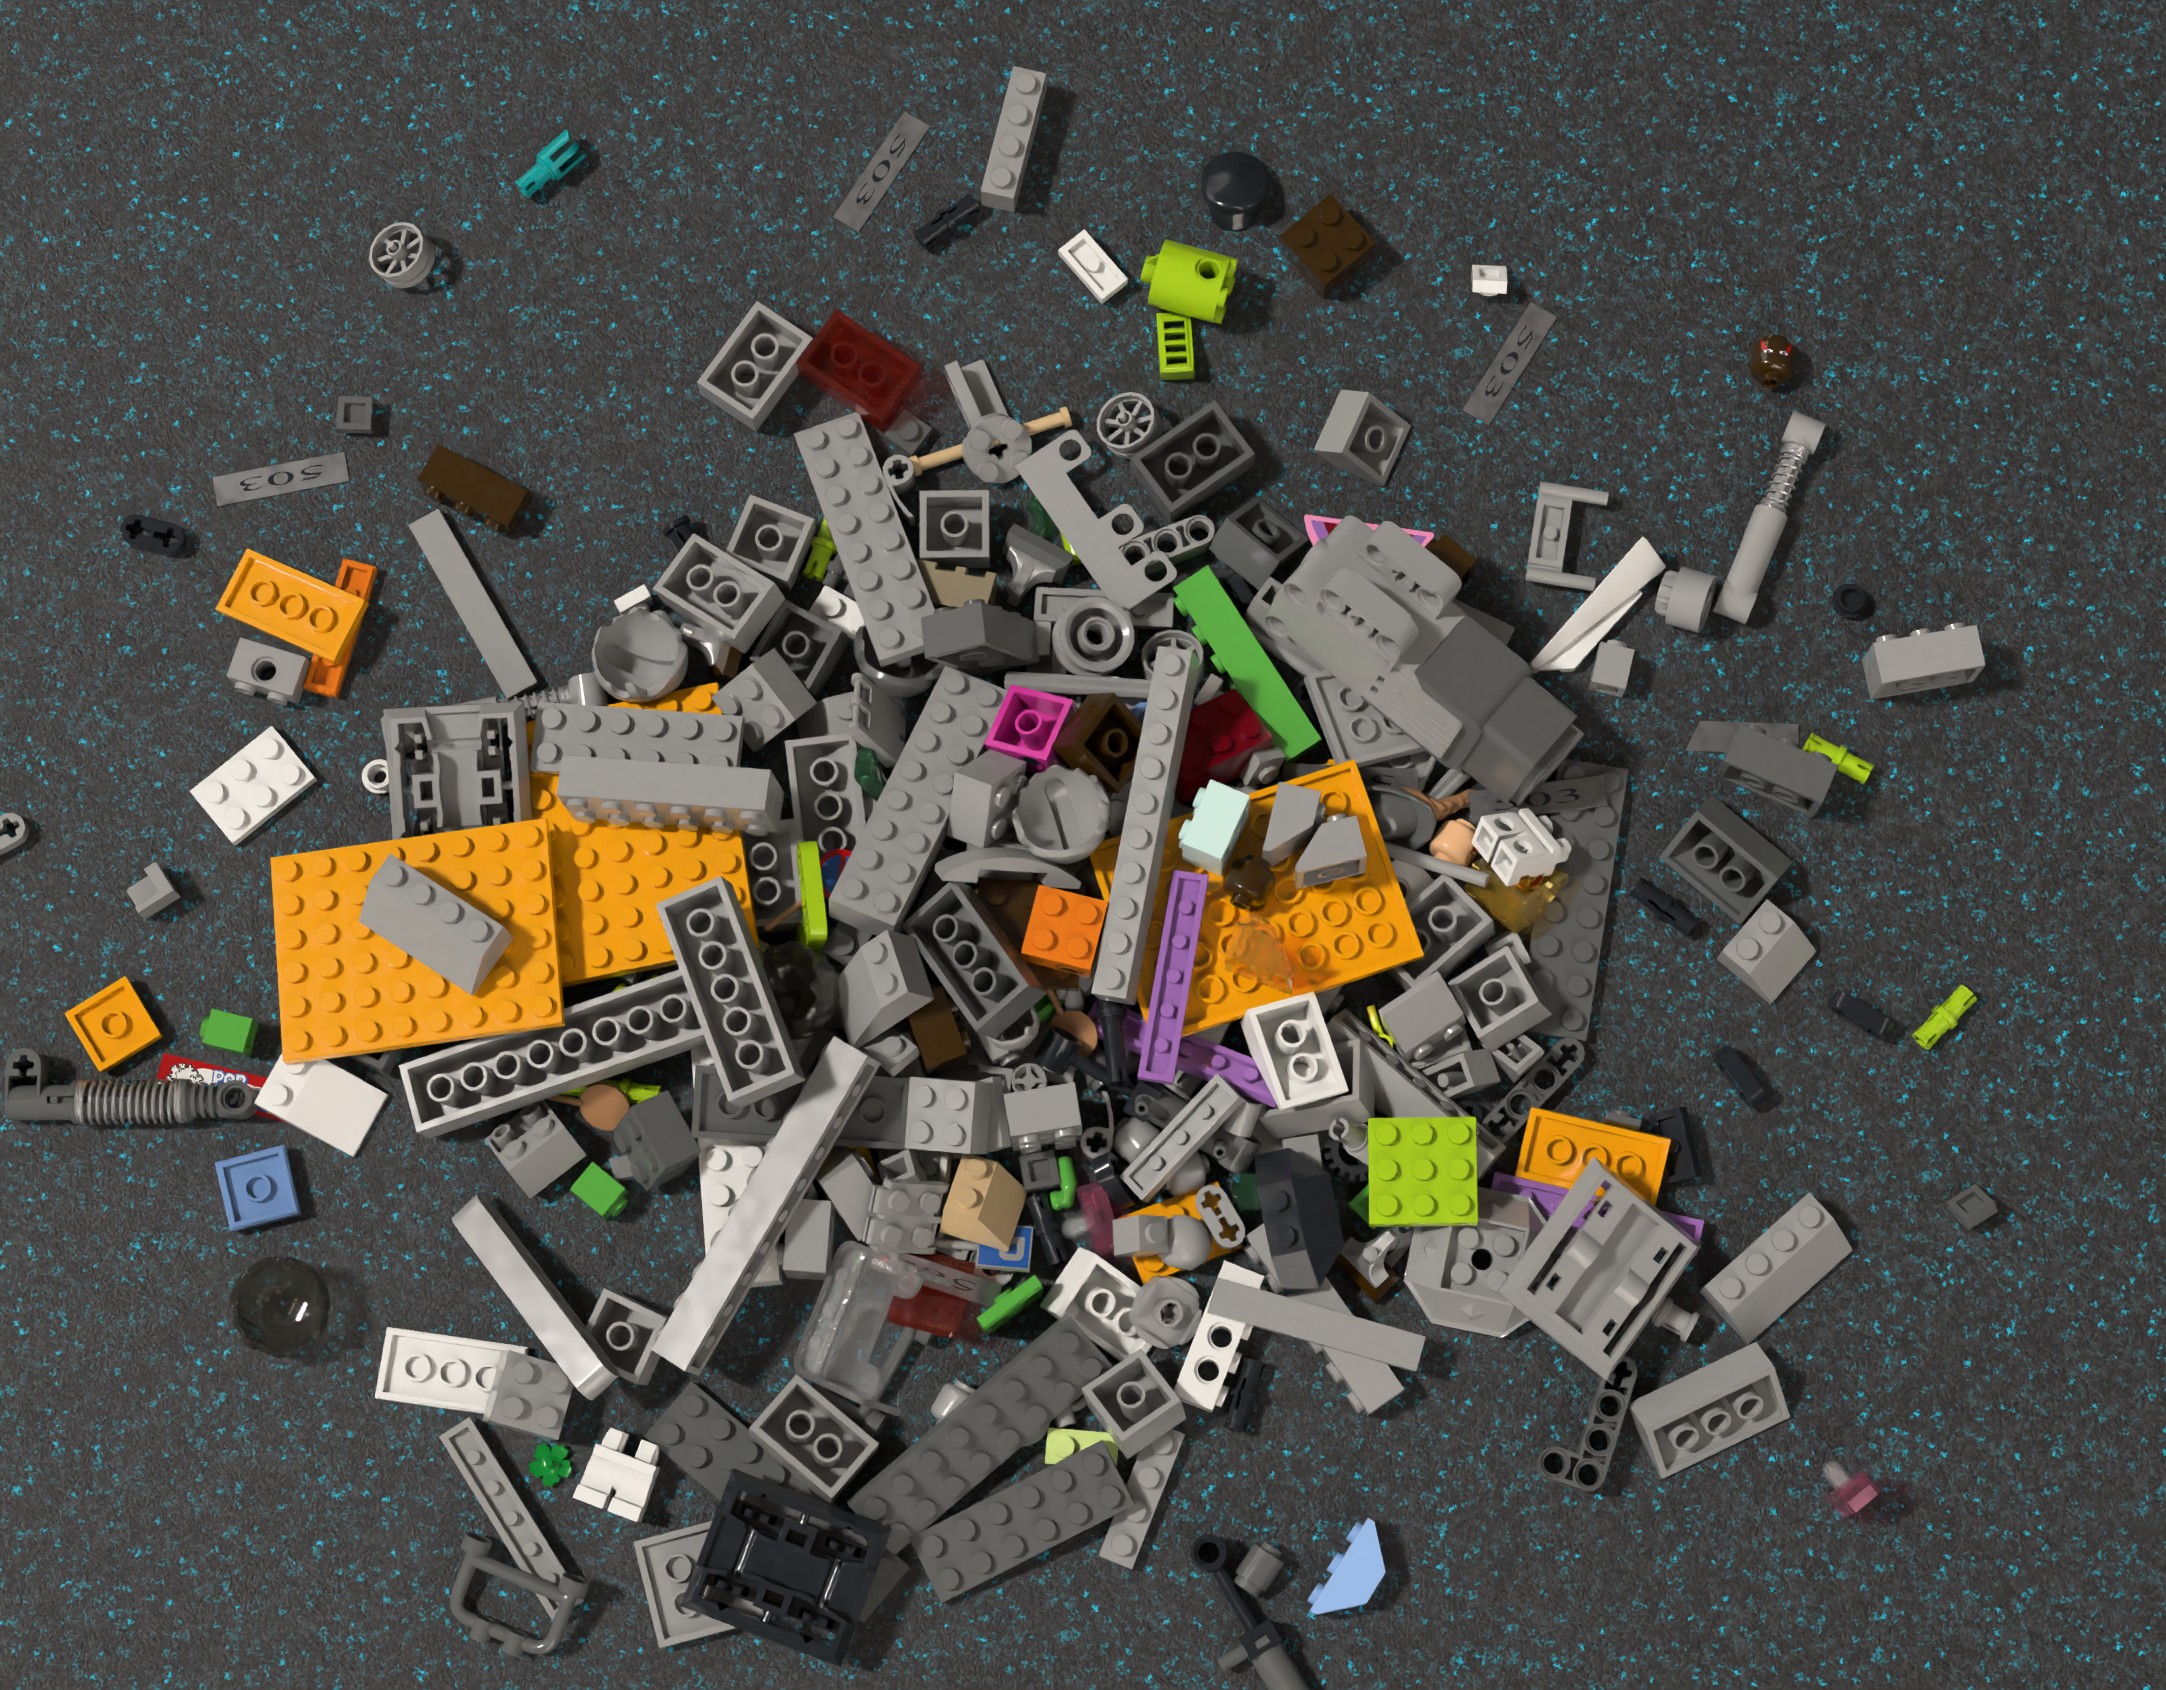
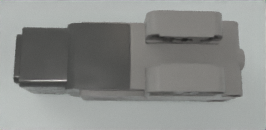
M1346 516L1325 539L1320 538L1304 557L1300 566L1283 583L1274 596L1273 602L1264 617L1265 625L1277 637L1290 639L1444 766L1451 769H1457L1460 766L1505 804L1512 800L1519 806L1555 765L1578 734V731L1571 726L1577 715L1532 679V670L1521 657L1452 602L1459 592L1462 583L1459 576L1450 567L1393 522L1383 521L1375 530H1372L1357 517Z

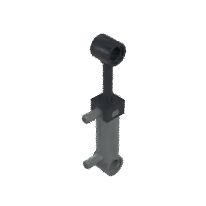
M1052 1025L1036 1051L1034 1059L1045 1068L1062 1075L1065 1074L1071 1065L1107 1085L1106 1069L1077 1053L1082 1042L1070 1032ZM1138 1080L1135 1085L1130 1083L1124 1087H1117L1116 1082L1115 1087L1112 1088L1128 1097L1123 1107L1124 1112L1142 1122L1148 1120L1162 1129H1165L1188 1104V1102L1163 1089L1164 1085L1162 1083ZM1220 1126L1199 1149L1213 1156L1219 1164L1228 1170L1244 1175L1262 1143L1253 1134L1248 1138L1241 1137L1226 1131Z
M1213 1534L1199 1536L1193 1542L1190 1549L1192 1564L1203 1572L1212 1573L1247 1632L1237 1638L1241 1644L1240 1646L1218 1658V1663L1222 1670L1227 1671L1249 1658L1268 1690H1310L1270 1619L1260 1625L1258 1624L1224 1566L1227 1564L1225 1561L1226 1547L1224 1542ZM1211 1543L1216 1546L1219 1552L1216 1561L1205 1563L1200 1560L1198 1549L1202 1544Z

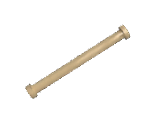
M1065 406L1059 408L1060 412L1021 425L1026 428L1031 436L1062 425L1065 428L1070 427L1072 422ZM998 440L993 441L994 447L1004 445ZM962 444L919 458L916 455L909 457L914 467L915 476L922 475L924 470L963 458Z

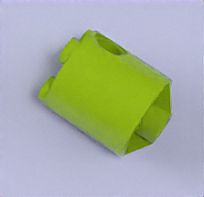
M1165 239L1160 253L1155 256L1147 255L1142 269L1140 281L1151 285L1148 305L1211 323L1222 324L1227 306L1225 305L1227 296L1231 295L1236 278L1234 275L1238 259Z

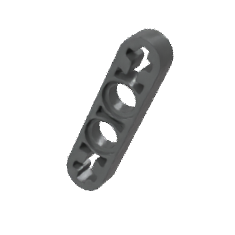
M1564 1038L1557 1042L1485 1117L1481 1126L1489 1132L1490 1128L1487 1124L1491 1122L1493 1125H1497L1504 1117V1115L1498 1113L1503 1109L1508 1118L1518 1123L1513 1127L1509 1121L1501 1131L1504 1137L1495 1136L1502 1144H1506L1527 1122L1529 1111L1522 1115L1514 1113L1510 1107L1511 1099L1519 1095L1524 1096L1528 1099L1530 1107L1540 1108L1583 1062L1585 1051L1582 1044L1574 1038ZM1563 1047L1568 1050L1573 1047L1576 1050L1574 1058L1577 1061L1567 1060L1560 1068L1566 1074L1561 1076L1558 1069L1552 1064L1547 1063V1061L1552 1059L1555 1064L1563 1054L1560 1048ZM1542 1070L1550 1072L1554 1077V1085L1549 1089L1537 1087L1534 1081L1537 1072Z

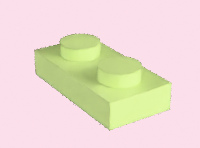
M1048 1428L1045 1465H1053L1104 1440L1117 1466L1118 1446L1107 1432Z

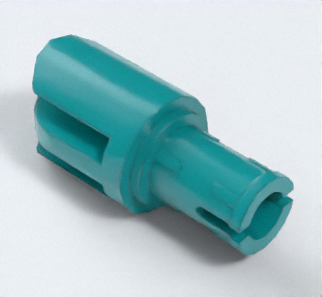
M567 129L535 155L536 164L514 182L517 188H521L520 192L529 199L549 179L559 181L588 156L584 150L577 151L580 145L575 139L568 141L572 135Z

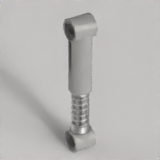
M1793 411L1781 440L1784 446L1781 451L1782 456L1778 458L1780 464L1775 466L1777 472L1772 474L1773 481L1768 483L1770 489L1765 491L1766 497L1753 510L1713 612L1746 624L1758 595L1759 587L1787 521V516L1785 515V507L1789 506L1787 500L1792 498L1790 493L1791 490L1796 489L1794 483L1799 481L1797 475L1802 473L1801 465L1806 464L1808 455L1814 454L1826 423Z
M594 672L570 678L567 686L558 687L556 691L552 688L551 692L543 690L542 694L537 695L533 692L532 696L524 694L522 698L515 696L513 700H508V698L498 700L497 696L454 705L525 701L527 721L528 717L536 719L538 702L607 706L608 700L606 691L598 682ZM383 716L381 718V726L386 747L385 725ZM501 718L502 730H504V725H507V718ZM405 723L404 737L407 754L415 751L413 723ZM426 737L423 738V743H418V749L422 746H427Z

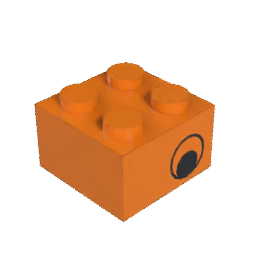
M1039 884L1021 950V957L1025 962L1091 978L1104 929L1108 902Z

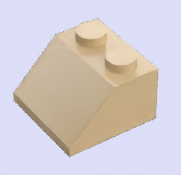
M962 1154L943 1209L940 1232L1008 1252L1027 1193H1025L1024 1187L998 1162L972 1154Z

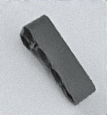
M1624 1356L1619 1364L1624 1366L1623 1372L1628 1374V1377H1623L1619 1381L1616 1390L1604 1389L1605 1385L1610 1388L1614 1384L1616 1377L1614 1372H1612L1608 1380L1599 1377L1576 1453L1560 1447H1550L1538 1455L1535 1468L1537 1474L1542 1479L1581 1493L1593 1492L1603 1484L1637 1377V1367L1631 1358ZM1602 1398H1611L1617 1403L1618 1411L1615 1416H1606L1601 1412L1599 1406ZM1592 1432L1604 1434L1607 1439L1605 1450L1596 1451L1590 1446L1589 1436ZM1547 1455H1556L1560 1458L1562 1462L1560 1473L1551 1474L1544 1468L1543 1463ZM1589 1466L1594 1469L1597 1477L1593 1485L1588 1486L1581 1483L1578 1477V1471L1581 1467Z

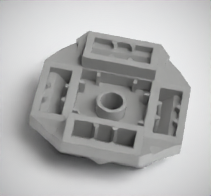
M1477 1186L1478 1226H1414L1403 1281L1430 1323L1502 1338L1529 1321V1319L1497 1291L1547 1221L1530 1197ZM1482 1249L1490 1254L1491 1264L1486 1270H1478L1473 1266L1471 1257L1476 1250ZM1551 1255L1527 1288L1532 1294L1535 1293L1531 1289L1536 1282L1541 1284L1544 1280L1541 1276L1544 1270L1552 1269L1555 1259ZM1551 1279L1546 1284L1547 1287H1550Z

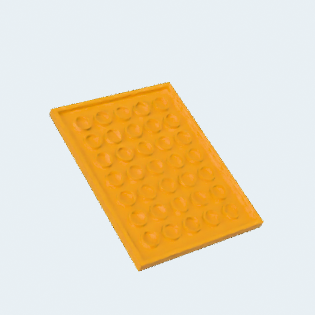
M717 682L673 691L662 698L648 702L636 703L625 701L607 705L608 707L724 715L711 698L720 690ZM536 720L526 722L529 768ZM529 770L533 820L546 818L549 821L562 988L676 965L677 961L656 904L719 876H722L733 885L755 946L760 948L741 830L733 829L732 833H719L713 831L712 827H698L696 831H688L678 828L677 825L664 824L663 828H651L643 825L641 822H630L627 826H619L610 823L608 820L596 819L594 823H582L576 821L556 796L559 775L533 773Z
M1355 759L1283 783L1321 791L1320 803L1326 804L1324 823L1327 822V818L1337 814H1347L1348 817L1357 816L1367 854L1366 870L1363 874L1296 889L1294 883L1295 865L1307 848L1305 846L1270 868L1275 875V882L1266 903L1262 906H1251L1250 910H1243L1230 903L1231 897L1225 893L1223 884L1233 861L1238 858H1244L1245 855H1254L1262 858L1263 846L1279 784L1247 794L1250 795V814L1222 877L1183 861L1182 848H1179L1181 839H1178L1185 820L1189 819L1192 821L1194 817L1193 812L1170 819L1136 995L1145 1024H1147L1173 870L1209 875L1182 1037L1243 1018L1247 1009L1312 991L1317 994L1424 958V953ZM1121 835L1102 841L1099 847L1089 855L1103 900L1108 903ZM1275 937H1276V939H1277V941H1278V943H1279L1278 947H1277V944H1276V942H1275ZM1281 950L1286 953V970L1283 966ZM1289 967H1290V970H1291V972H1292L1293 979L1291 978V976H1290V974H1289V972H1288Z
M546 818L270 857L283 1062L287 1065L565 1026L549 821ZM390 853L504 926L514 937L473 996L359 922L369 882Z

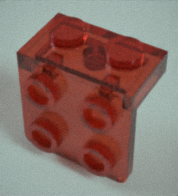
M907 1253L971 1275L975 1273L976 1263L937 1253ZM899 1278V1283L888 1311L887 1320L902 1327L914 1328L933 1333L937 1336L952 1338L958 1333L968 1300Z

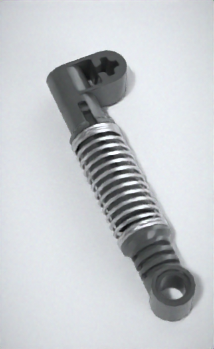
M16 1049L9 1055L6 1062L4 1109L8 1121L70 1120L73 1124L86 1125L89 1121L93 1125L97 1120L100 1125L105 1120L108 1125L111 1123V1120H113L114 1124H118L119 1120L123 1124L127 1120L133 1124L136 1119L141 1124L144 1119L149 1124L152 1119L157 1124L160 1119L164 1124L168 1118L171 1124L175 1119L179 1124L191 1122L194 1118H199L200 1115L202 1118H208L210 1115L211 1118L219 1116L220 1118L245 1120L253 1116L258 1109V1106L254 1104L258 1096L255 1090L238 1080L219 1083V1085L217 1083H210V1086L208 1083H202L200 1086L199 1083H194L191 1079L174 1078L172 1082L169 1078L165 1079L164 1082L161 1078L157 1079L156 1082L153 1078L148 1082L146 1079H142L140 1082L138 1079H134L132 1082L130 1079H126L124 1082L122 1079H118L116 1082L114 1079H110L109 1082L106 1079H102L101 1082L98 1079H95L93 1082L90 1079L73 1081L70 1085H49V1064L43 1056L32 1049ZM29 1062L34 1064L33 1068L27 1070V1074L22 1072V1067H27ZM28 1077L37 1081V1085L18 1086V1081H28ZM237 1092H244L246 1097L244 1104L239 1108H232L230 1104L232 1096Z

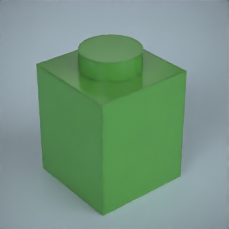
M211 1009L210 1016H206L203 1019L200 1037H203L202 1043L210 1049L249 1058L259 1024L252 1018Z
M594 1162L588 1166L570 1188L573 1194L605 1220L610 1215L616 1217L628 1203L625 1197L629 1192Z

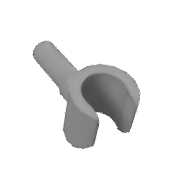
M1085 1397L1073 1402L1054 1418L1057 1428L1062 1429L1076 1424L1073 1412L1087 1406Z

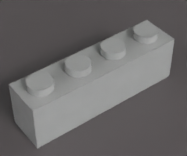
M1013 66L980 191L983 206L1015 213L1047 90L1046 73Z

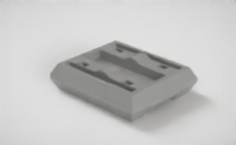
M525 701L383 709L393 840L412 837L408 795H413L414 808H419L421 836L425 835L424 831H428L431 824H433V834L500 825L504 820L505 824L509 823L507 790L513 789L514 822L533 820ZM501 718H507L508 737L512 740V745L509 747L512 781H506ZM405 723H413L416 773L412 775L413 786L407 787ZM497 733H499L500 748L491 746V739H496ZM425 737L427 739V752L418 749V743H423V738Z
M1593 1157L1497 1292L1572 1355L1580 1359L1604 1380H1608L1702 1245L1599 1159ZM1599 1187H1602L1606 1193L1603 1197L1595 1198L1592 1203L1595 1208L1592 1212L1588 1210L1582 1218L1586 1221L1582 1227H1570ZM1602 1206V1211L1606 1213L1604 1217L1597 1213ZM1659 1251L1666 1252L1659 1264L1653 1259ZM1551 1255L1557 1262L1552 1269L1544 1270L1541 1275L1544 1280L1541 1284L1539 1282L1534 1284L1531 1289L1535 1293L1532 1294L1527 1288ZM1552 1277L1559 1278L1554 1283L1555 1286L1552 1290L1546 1286ZM1608 1323L1616 1324L1608 1336L1602 1332Z

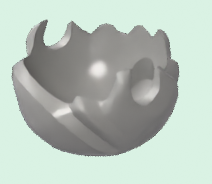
M634 607L631 608L628 614L614 617L612 625L600 627L595 636L594 648L592 649V663L598 682L610 695L626 702H648L671 693L681 684L688 668L687 644L681 640L682 631L674 626L670 617L662 610L651 613L642 608Z
M1052 765L1045 772L1036 773L1030 779L1028 786L1019 790L1017 806L1013 809L1012 819L1020 843L1026 846L1034 856L1053 863L1071 864L1087 858L1104 840L1105 831L1110 826L1111 802L1104 786L1096 775L1089 776L1080 768L1071 771L1061 765Z

